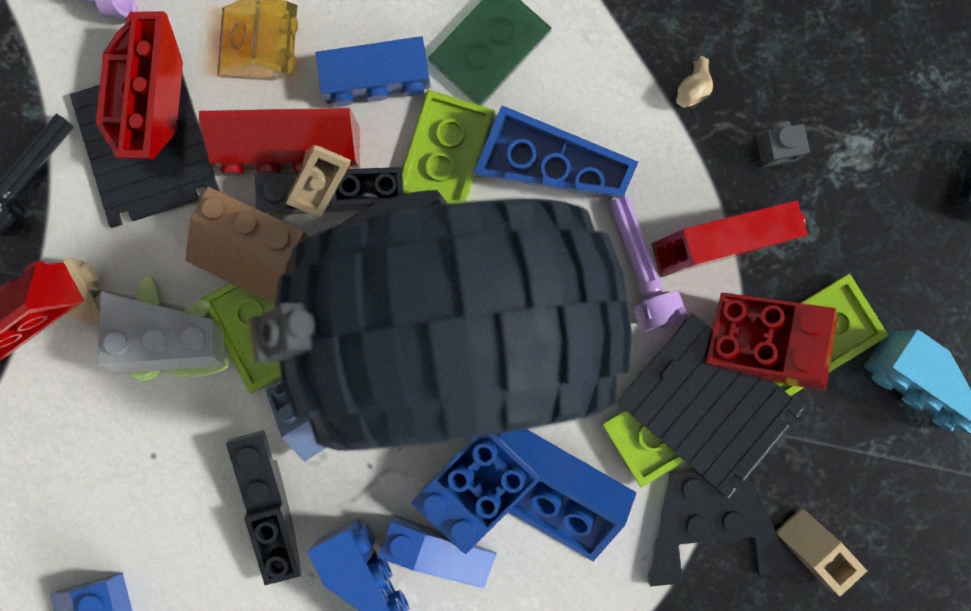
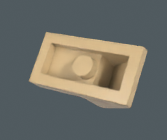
M317 145L307 149L304 154L302 168L288 194L286 204L321 218L347 171L351 160Z

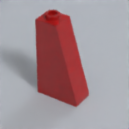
M798 200L684 228L651 243L660 276L665 277L787 243L807 236L808 233L805 226V217L800 210Z

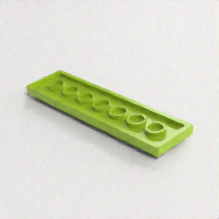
M850 274L842 276L800 302L836 308L838 324L829 372L889 336ZM773 381L790 396L804 388ZM626 410L621 411L602 423L603 428L641 488L684 462L683 459Z

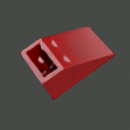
M721 292L706 363L786 385L825 391L838 324L836 308Z

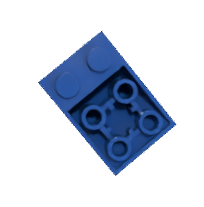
M496 434L474 437L422 488L411 504L466 555L541 480V477Z
M358 518L319 538L307 551L324 587L357 610H410L404 593L400 589L395 591L389 579L393 574L388 562L378 558L372 546L376 541L371 529L367 524L361 525Z

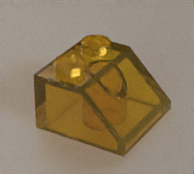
M239 0L222 7L217 76L267 81L291 76L296 62L294 47L295 35L298 30V5L285 0Z

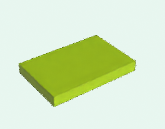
M427 89L402 167L404 194L438 190L448 203L467 201L475 178L473 173L484 149L495 110Z
M228 283L200 298L201 300L209 301L210 308L208 314L210 318L224 330V345L249 394L281 379L279 361L255 363L249 318L252 316H262L274 309L275 304L232 283Z

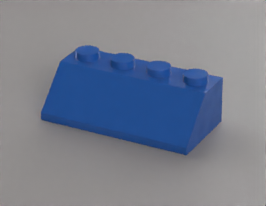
M528 429L499 434L498 437L541 477V480L509 513L594 562L626 525L637 492Z

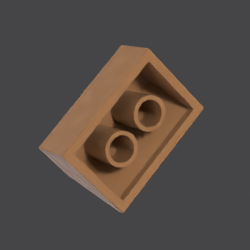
M208 187L190 218L185 261L275 304L278 278L281 275L291 274L292 249L309 238V236L301 229Z

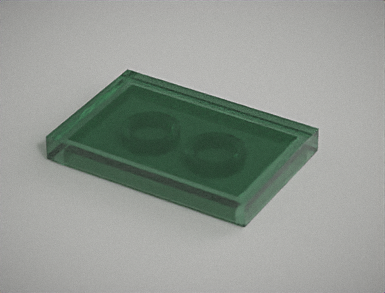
M482 0L428 57V61L475 104L483 106L550 34L552 28L521 0Z

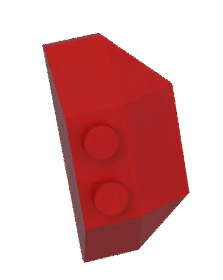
M164 11L130 12L125 19L126 23L116 32L103 52L96 125L112 148L111 151L116 158L153 160L177 130L183 60L167 13Z

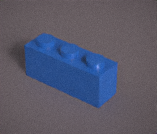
M423 36L315 52L321 95L327 104L332 103L336 107L348 106L353 104V100L367 98L368 101H382L389 98L390 94L403 93L404 96H416L424 93V89L431 88Z

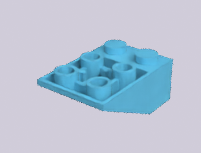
M918 329L887 332L889 336L880 342L864 368L874 374L872 380L886 389L891 390L894 388L904 395L902 400L909 406L919 411L925 409L934 416L932 421L941 428L950 432L957 429L966 434H971V389L951 352Z

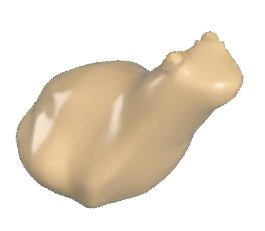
M700 56L699 60L694 61L693 74L686 77L680 84L676 102L681 107L687 108L695 105L711 94L713 81L709 73V59Z

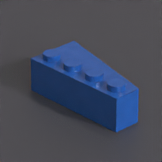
M501 105L473 174L480 178L622 198L626 193L638 161Z

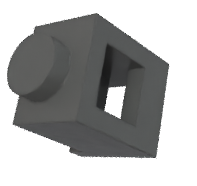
M790 121L770 125L768 127L769 130L755 133L762 168L796 162L810 153L804 124L793 126Z
M304 303L280 304L262 316H252L249 318L255 363L289 361L295 356H304L311 352L312 346L310 341L318 339L317 331L311 338L309 337L314 331L315 324L312 316L304 311Z

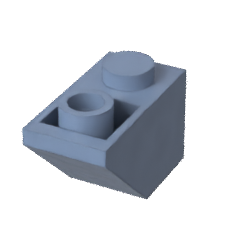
M282 380L266 390L282 439L304 462L326 449V447L316 444L309 418L295 419Z

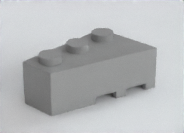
M100 291L98 365L114 374L224 366V330L212 319Z

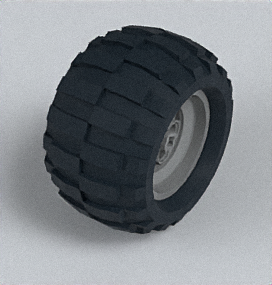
M542 198L475 200L424 206L349 221L322 230L297 244L291 252V274L281 275L278 278L275 307L280 304L304 303V311L312 316L315 324L314 331L309 337L311 338L316 331L318 335L317 340L310 341L312 347L310 353L304 356H295L289 361H279L282 383L295 419L309 418L316 444L333 450H371L445 442L532 429L594 416L617 401V375L629 373L632 329L621 265L608 233L603 231L595 232L588 210L568 202Z

